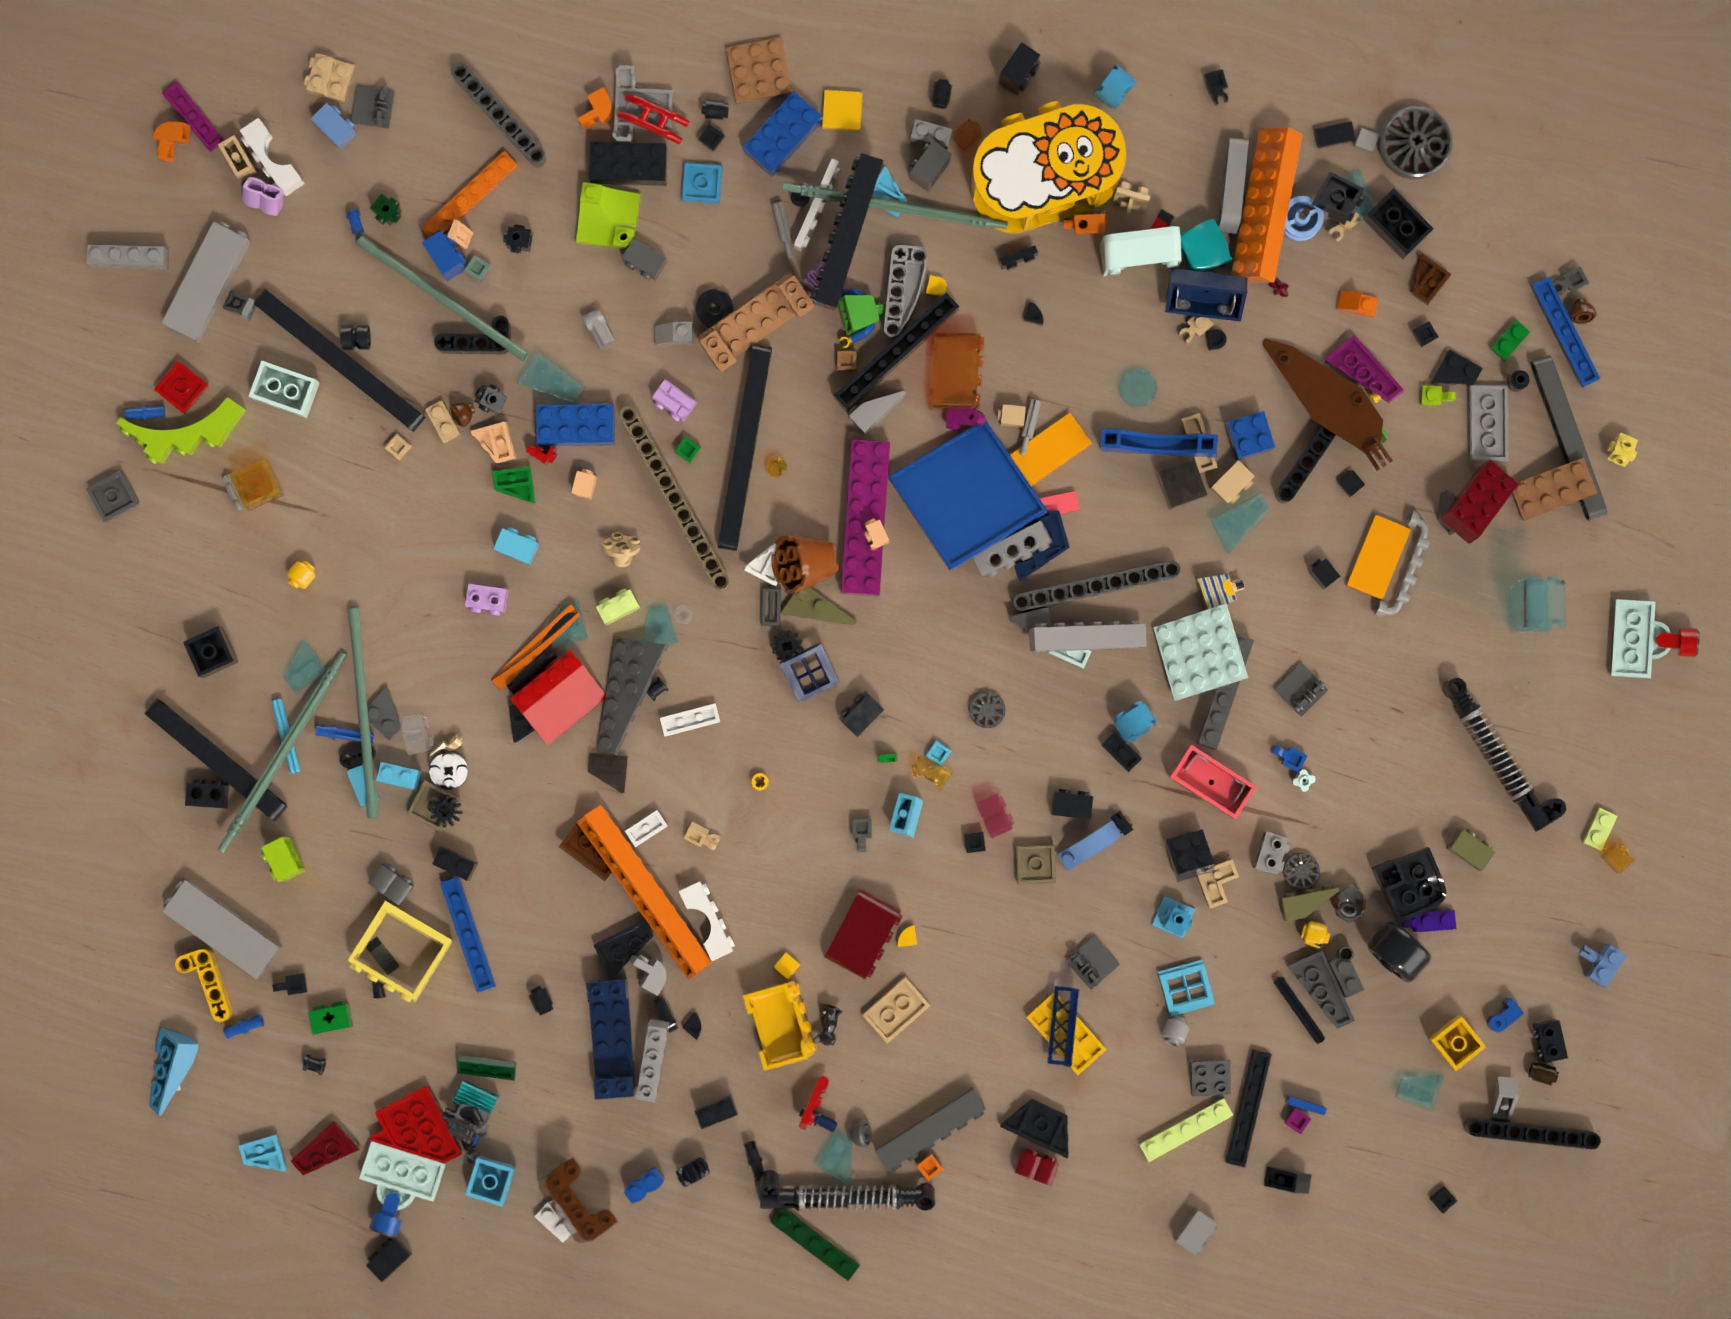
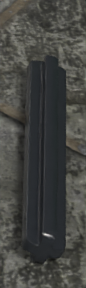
M1279 977L1274 981L1275 986L1315 1043L1320 1044L1325 1040L1324 1035L1284 978Z

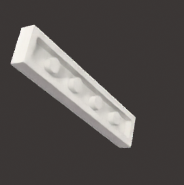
M831 159L819 187L833 188L831 182L833 178L837 179L841 170L839 168V161ZM814 198L794 243V249L801 251L803 247H807L810 241V237H808L810 230L814 231L818 222L816 216L818 212L822 213L825 207L824 199Z

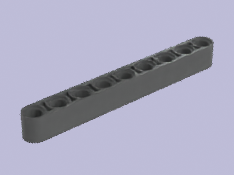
M1550 355L1531 361V369L1565 463L1568 464L1584 458L1598 494L1579 500L1583 513L1588 521L1607 515V507L1555 363Z
M1166 561L1020 593L1015 596L1012 605L1016 611L1025 612L1166 581L1178 576L1180 565L1176 561ZM1168 565L1175 567L1176 572L1174 575L1167 573L1166 567ZM1149 569L1157 572L1155 579L1148 577L1147 572ZM1135 573L1138 576V582H1130L1129 574ZM1111 578H1118L1120 585L1118 587L1111 586ZM1092 582H1099L1101 590L1094 591L1091 588ZM1078 585L1082 588L1083 592L1081 595H1075L1072 588ZM1054 591H1063V599H1056L1054 597ZM1043 594L1045 602L1042 604L1037 603L1035 595ZM1018 598L1026 600L1027 605L1024 608L1017 606L1016 600Z

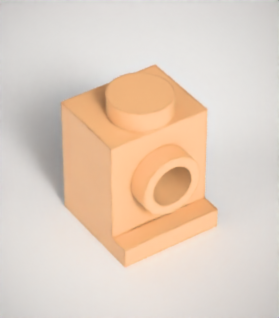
M875 519L864 523L867 530L864 532L868 543L871 541L873 543L870 545L871 550L889 543L880 520L875 521Z

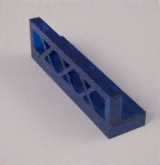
M1055 986L1047 1064L1072 1067L1079 996L1078 988ZM1059 990L1070 991L1069 1000L1064 1004L1058 999ZM1063 1008L1067 1013V1019L1060 1024L1056 1019V1013ZM1061 1027L1066 1035L1065 1039L1058 1043L1054 1038V1032ZM1058 1047L1064 1052L1063 1061L1052 1060V1052Z

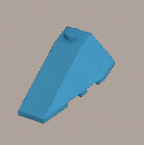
M160 1028L155 1045L158 1059L157 1064L153 1065L156 1079L151 1085L149 1105L158 1115L163 1114L192 1066L199 1045L190 1036L166 1028Z

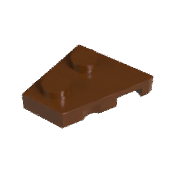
M1421 253L1412 295L1428 306L1451 277V273Z

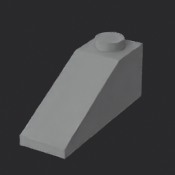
M900 391L864 402L860 406L856 404L849 411V419L865 435L906 397V393Z

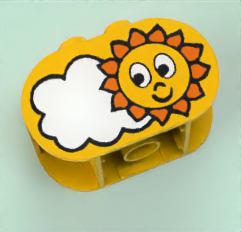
M1054 101L1039 107V116L1025 120L1023 113H1017L1002 119L1003 127L993 131L985 138L975 156L971 177V196L978 213L993 220L1008 222L1007 229H995L1005 233L1016 234L1074 216L1076 212H1086L1105 204L1116 190L1126 161V146L1122 132L1108 114L1098 108L1083 104H1074L1062 108L1059 101Z

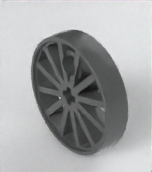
M1421 106L1406 107L1395 112L1384 124L1379 138V151L1383 162L1393 173L1406 179H1422L1433 175L1444 166L1452 150V134L1447 122L1437 112ZM1412 114V130L1407 125L1403 115ZM1417 114L1427 116L1420 131L1418 130ZM1397 119L1405 133L1393 128L1390 124ZM1431 119L1439 125L1433 131L1423 134ZM1386 131L1402 140H1385ZM1443 131L1445 140L1432 136ZM1414 139H1417V143H1418L1417 146L1415 145V142L1413 141ZM1430 144H1436L1439 150L1432 151ZM1385 146H1404L1389 156L1385 149ZM1445 146V153L1444 155H1441L1440 153L1443 151ZM1408 151L1400 167H1397L1391 161ZM1411 154H1413V173L1403 170ZM1426 154L1436 158L1440 163L1433 167ZM1418 155L1427 168V172H1418Z

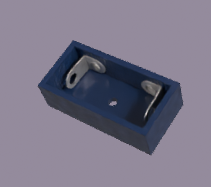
M1171 268L1165 299V312L1241 322L1247 296V277Z

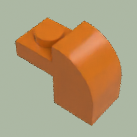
M603 87L587 96L593 110L577 118L582 129L592 128L597 124V121H600L602 126H605L610 121L613 107Z
M165 122L157 127L152 140L159 142L157 146L159 160L173 162L175 143L189 144L190 125L183 122Z

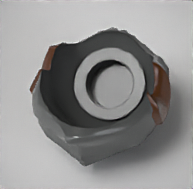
M1351 884L1337 893L1333 906L1339 918L1346 922H1353L1364 915L1366 900L1363 893Z

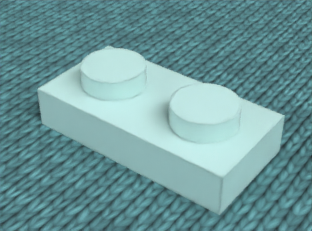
M1049 651V654L1084 669L1092 651Z

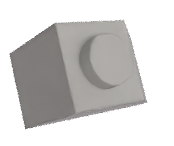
M671 322L656 325L655 345H693L692 322Z
M1498 1076L1493 1090L1491 1119L1511 1120L1519 1098L1518 1080L1516 1078Z

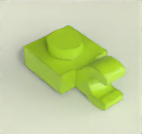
M1423 385L1421 405L1441 406V401L1454 402L1456 392H1442V386Z

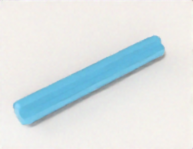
M276 699L271 703L282 742L290 728L282 699ZM294 745L286 757L289 772L292 774L300 771Z

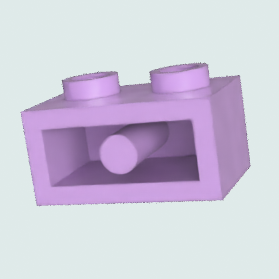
M468 584L465 607L470 608L469 612L481 613V610L489 611L488 614L500 616V613H505L508 590Z

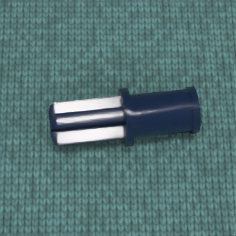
M806 1105L803 1106L799 1114L800 1117L803 1116L805 1109L807 1107ZM813 1110L812 1114L816 1115L813 1120L814 1126L819 1125L830 1132H834L838 1123L823 1115L822 1112L819 1113Z

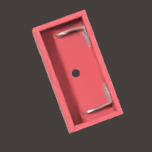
M1193 745L1188 746L1168 777L1232 819L1238 817L1256 789L1255 785ZM1209 780H1213L1214 784L1210 785Z

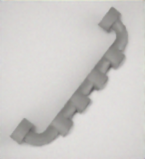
M1411 511L1407 518L1406 525L1413 528L1418 525L1420 527V534L1416 539L1413 554L1409 558V565L1403 575L1400 590L1396 594L1395 604L1389 608L1386 602L1379 600L1375 607L1374 615L1383 617L1384 614H1396L1402 607V604H1407L1410 600L1411 594L1407 590L1409 585H1415L1417 576L1414 575L1415 568H1420L1424 558L1420 557L1422 550L1426 551L1430 544V540L1426 539L1428 535L1427 524L1419 518V513Z

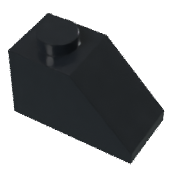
M1267 1167L1264 1186L1292 1193L1309 1194L1312 1174Z

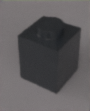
M1318 559L1311 565L1313 569L1309 571L1323 590L1340 577V574L1327 559L1323 561Z

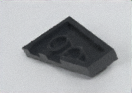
M645 919L593 945L610 980L629 962L632 955H636L654 937Z

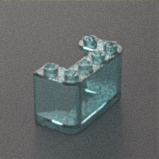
M1527 577V579L1514 582V585L1511 586V632L1548 633L1552 627L1564 628L1565 580H1559L1558 577H1546L1547 580H1539V577Z

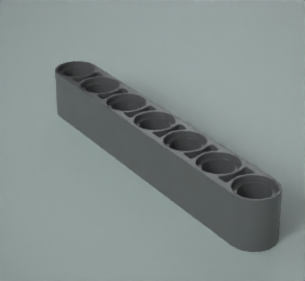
M464 63L454 64L451 74L459 86L533 166H543L546 162V155L543 149ZM459 70L466 71L464 76H456ZM478 84V88L475 91H470V85ZM488 97L491 99L487 105L481 103L484 98ZM498 111L504 113L500 119L494 118L495 113ZM510 125H515L516 130L514 132H507V128ZM528 139L529 143L527 146L522 147L519 145L520 141ZM535 153L542 154L541 158L536 161L532 159V156Z

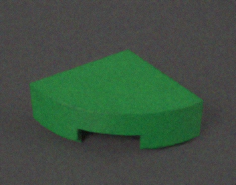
M897 754L878 755L879 763L898 761Z

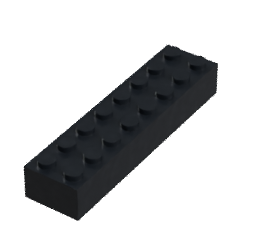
M861 153L859 157H855L851 170L854 172L847 179L845 188L848 191L847 194L844 193L839 204L842 210L836 214L833 224L836 225L835 231L832 230L828 239V243L831 245L824 252L822 262H825L823 268L819 269L816 277L819 283L818 286L813 287L810 298L813 299V304L831 310H835L838 306L883 163L882 159Z

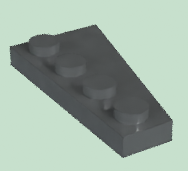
M1323 950L1287 965L1337 1029L1355 1021Z

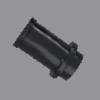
M1121 811L1110 817L1124 836L1133 830V824H1129Z
M371 981L373 985V998L386 997L384 984L380 981L376 983Z

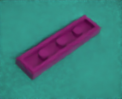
M177 81L162 92L182 119L190 125L191 130L209 152L218 147L219 143L225 141Z

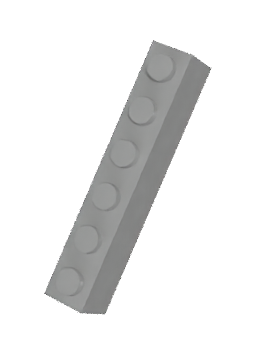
M1120 621L1109 622V625H1102V622H1091V626H1084L1083 622L1072 623V626H1065V623H1055L1054 627H1047V624H1035L1034 628L1029 629L1030 652L1147 647L1145 624H1139V621H1127L1126 625H1121Z

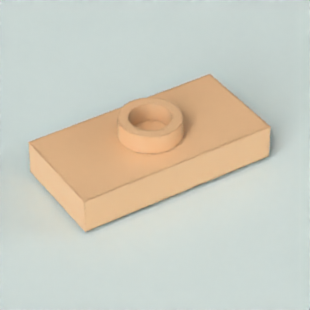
M454 219L447 237L452 239L460 248L467 249L473 232L463 223Z

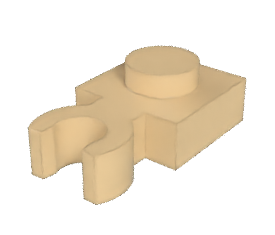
M1194 316L1186 323L1189 328H1183L1178 335L1181 336L1183 333H1187L1189 338L1186 339L1185 343H1189L1194 334L1199 338L1214 324L1209 318Z

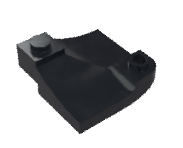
M1425 847L1397 859L1385 861L1371 868L1399 924L1435 908L1446 898V887L1430 847ZM1434 890H1437L1436 896H1432L1434 894Z

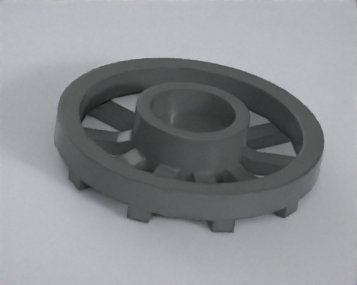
M991 692L977 695L970 704L969 712L971 719L982 728L997 726L1005 716L1003 700ZM988 695L987 702L985 703L982 696ZM990 696L996 698L992 704L990 703ZM979 698L982 705L976 704L975 701ZM999 700L1002 706L994 707L995 703ZM973 705L980 708V710L973 712ZM1002 709V715L995 712V710ZM980 713L981 716L976 720L974 714ZM993 715L1001 718L996 722ZM983 717H985V725L979 723ZM988 718H991L994 724L988 725Z
M1298 853L1286 861L1283 874L1287 883L1293 888L1308 889L1317 882L1320 868L1312 856ZM1302 856L1308 858L1305 864L1302 862ZM1299 857V864H1297L1293 859ZM1312 860L1314 865L1308 867L1309 861ZM1290 861L1295 865L1294 868L1288 867ZM1316 867V873L1310 872V869ZM1287 870L1293 871V874L1288 876ZM1309 875H1314V876H1316V877H1315V879L1312 881V880L1310 879ZM1295 876L1296 880L1292 883L1289 879ZM1305 878L1310 882L1307 886H1305ZM1299 879H1301L1302 886H1296Z

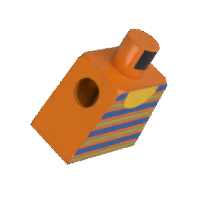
M1107 210L1076 212L1074 218H1064V230L1075 229V234L1106 233ZM1086 220L1088 225L1083 226L1080 221Z

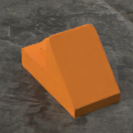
M1340 291L1336 310L1374 318L1379 298L1362 295V291Z

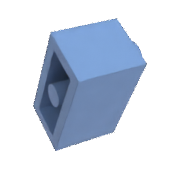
M326 103L310 119L341 149L356 135L353 129L355 126L348 118L344 120L340 116L341 111L335 105L331 107Z

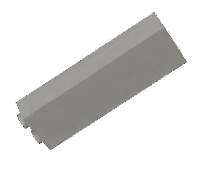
M223 222L219 224L212 223L161 323L165 327L200 343L251 243L247 239V234L239 230L235 233L229 230L230 226Z
M190 880L181 881L175 888V895L172 898L169 897L163 906L165 908L162 912L252 977L259 979L282 946Z

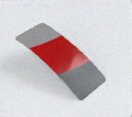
M1161 209L1150 229L1169 227L1174 216Z

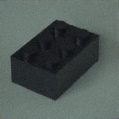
M1394 188L1363 218L1402 259L1434 229Z

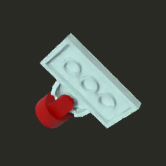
M1616 599L1611 676L1650 679L1652 659L1663 657L1671 648L1677 649L1678 656L1696 657L1699 651L1700 633L1695 628H1680L1679 634H1672L1664 623L1654 621L1655 602Z

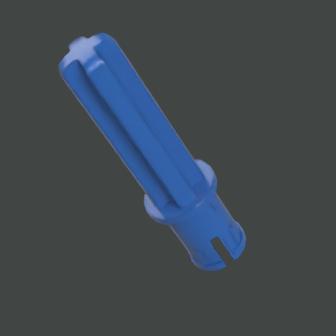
M317 724L315 736L332 738V740L339 738L361 742L360 731L337 728V725ZM370 733L371 743H373L374 734Z

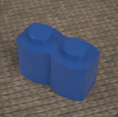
M657 1167L651 1168L644 1173L642 1178L632 1181L626 1187L624 1193L631 1203H637L648 1192L658 1189L665 1178Z

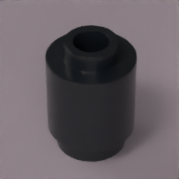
M938 79V82H934L931 96L933 107L946 109L950 103L952 85L949 84L948 80Z
M706 99V103H702L701 114H704L706 119H728L729 103Z
M1522 370L1515 371L1507 378L1508 388L1513 392L1523 390L1529 384V375Z
M541 986L530 990L531 994L528 997L535 1011L540 1016L554 1009L546 987L542 989Z

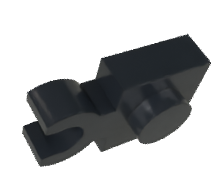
M1223 69L1204 74L1208 93L1215 94L1213 98L1214 104H1219L1218 97H1223L1224 102L1227 103L1228 95L1223 90L1227 89L1228 85Z

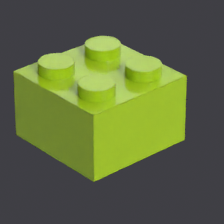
M281 837L261 847L263 850L261 852L262 858L266 863H269L271 867L269 871L274 880L286 882L306 872L290 837Z

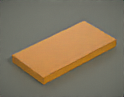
M1068 413L1028 442L1025 456L1020 455L1021 447L1010 454V456L1032 487L1086 449L1092 442L1072 414Z
M1375 515L1346 586L1383 600L1411 529Z

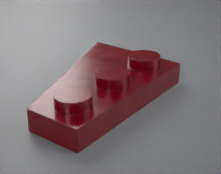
M333 1121L290 1162L302 1175H306L360 1150V1148Z

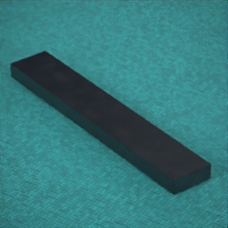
M1252 1049L1226 1158V1163L1244 1168L1246 1166L1272 1056L1270 1053Z

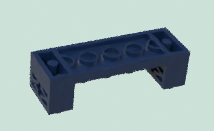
M628 979L588 981L586 986L587 1000L590 1002L595 1066V1079L593 1080L595 1100L634 1097L636 1095Z

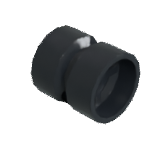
M342 325L340 329L342 350H354L355 347L359 350H370L371 332L369 325H358L356 328L353 325Z

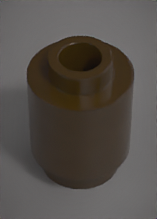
M1532 1062L1528 1077L1532 1078L1533 1081L1550 1086L1552 1083L1557 1082L1559 1075L1556 1067L1541 1062Z

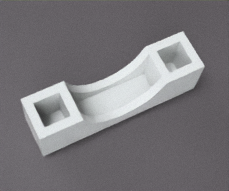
M259 118L240 130L243 135L241 137L246 147L251 146L254 151L251 153L257 163L262 162L264 165L262 168L263 172L268 178H273L275 181L273 185L283 190L285 196L305 184L291 164L278 165L270 161L268 146L273 137Z
M700 881L679 891L687 909L700 910L710 920L711 933L704 946L711 961L733 952L732 947L735 944L731 936L727 937L724 932L727 927L723 919H718L716 915L718 908L715 902H710L707 896L710 894L706 883L702 885Z

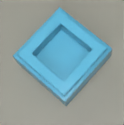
M936 740L926 754V757L941 767L951 753V750Z

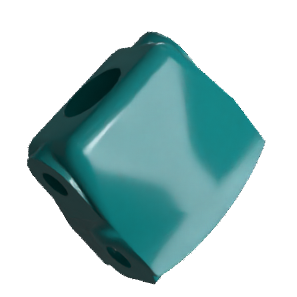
M1215 218L1180 233L1181 253L1190 271L1207 272L1215 270L1233 260L1229 254L1225 237L1216 224Z

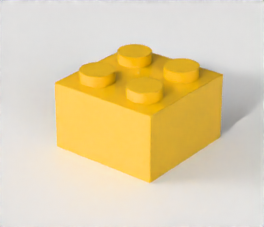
M1459 1015L1428 1038V1041L1451 1070L1457 1071L1486 1048L1464 1018Z

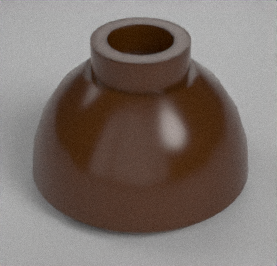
M1586 299L1576 300L1575 305L1570 310V319L1576 324L1589 323L1597 316L1594 306L1588 303Z
M454 402L450 405V412L456 423L461 427L467 426L472 419V415L475 413L473 405L464 402Z

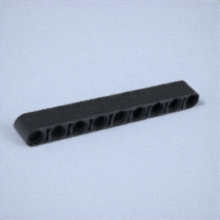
M156 698L144 714L247 799L258 780L169 706ZM268 788L256 805L259 810L273 821H276L288 807L286 803Z

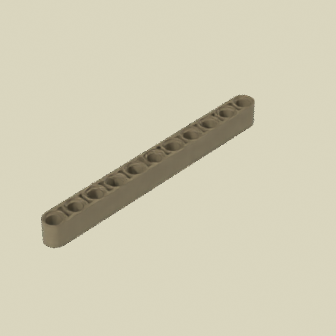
M631 406L623 407L620 410L619 416L712 585L718 591H725L730 585L729 578L636 410ZM627 411L634 413L631 420L624 419V414ZM635 428L643 429L641 436L635 437L633 435ZM650 444L652 450L650 453H643L642 447ZM654 461H660L661 467L658 470H653L651 464ZM665 477L670 478V485L666 487L661 486V479ZM678 494L680 496L679 502L671 503L670 496ZM681 511L689 512V517L686 520L679 518ZM692 527L698 529V534L694 537L688 535V530ZM700 544H706L708 547L707 551L703 554L697 551V547ZM711 560L717 563V567L714 570H709L706 567L707 563ZM724 577L726 584L723 587H718L716 585L717 578Z

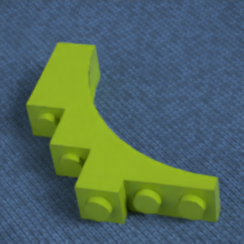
M227 397L209 416L195 424L180 429H147L129 423L121 417L116 424L121 427L119 430L127 436L132 434L136 437L135 441L143 447L146 446L143 452L148 454L146 457L154 464L157 462L164 464L174 448L184 456L186 453L192 456L204 438V442L214 448L217 445L221 448L247 410Z

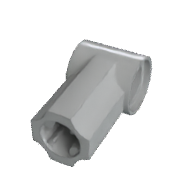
M599 308L582 317L601 349L615 342Z

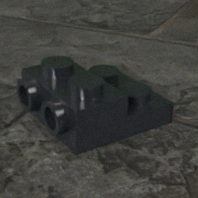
M1329 172L1312 205L1328 212L1329 218L1345 225L1347 221H1352L1356 213L1354 211L1355 206L1360 207L1362 204L1364 188Z

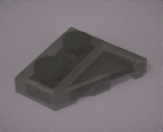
M589 753L588 772L620 793H625L628 756Z

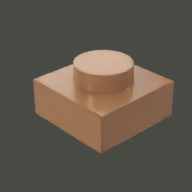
M837 351V371H856V351Z

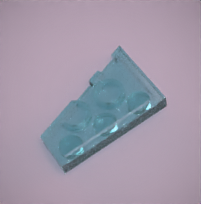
M541 353L536 355L517 382V384L571 402H575L585 386Z
M1259 493L1210 520L1228 554L1270 511V508L1263 494Z

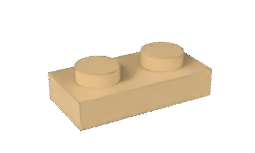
M442 400L425 409L443 443L461 435Z

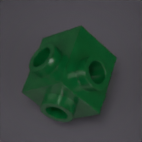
M381 194L370 207L371 211L376 214L375 219L383 225L387 223L391 226L392 223H397L401 218L402 210L399 208L400 203L392 197L388 199Z

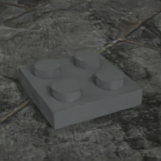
M120 470L86 489L105 523L140 505Z

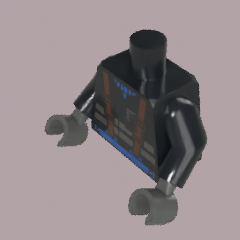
M460 1104L457 1112L446 1108L441 1118L451 1122L448 1132L462 1142L465 1151H468L464 1155V1159L467 1164H471L479 1156L478 1151L473 1150V1148L476 1147L480 1138L488 1134L487 1121L490 1113L477 1107Z

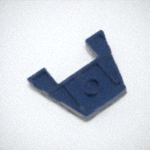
M1047 510L1046 514L1025 526L1027 528L1042 521L1052 543L1049 544L1050 547L1042 552H1039V550L1033 552V559L1015 565L1019 581L1024 580L1070 548L1060 511ZM1028 537L1030 547L1034 546L1035 539Z

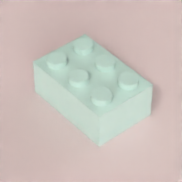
M261 361L248 397L307 419L320 383L316 379Z

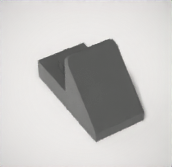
M231 291L223 309L246 320H250L256 309L254 305L255 300Z

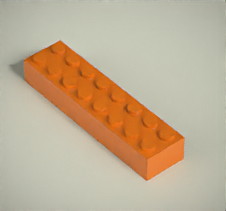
M1289 127L1259 129L1231 276L1247 277V283H1274L1303 136V134Z

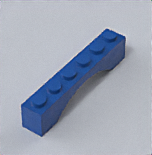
M1102 428V452L1217 458L1218 435L1215 434L1160 435Z

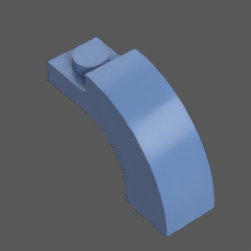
M1112 820L1060 852L1057 856L1068 871L1120 839L1122 835Z

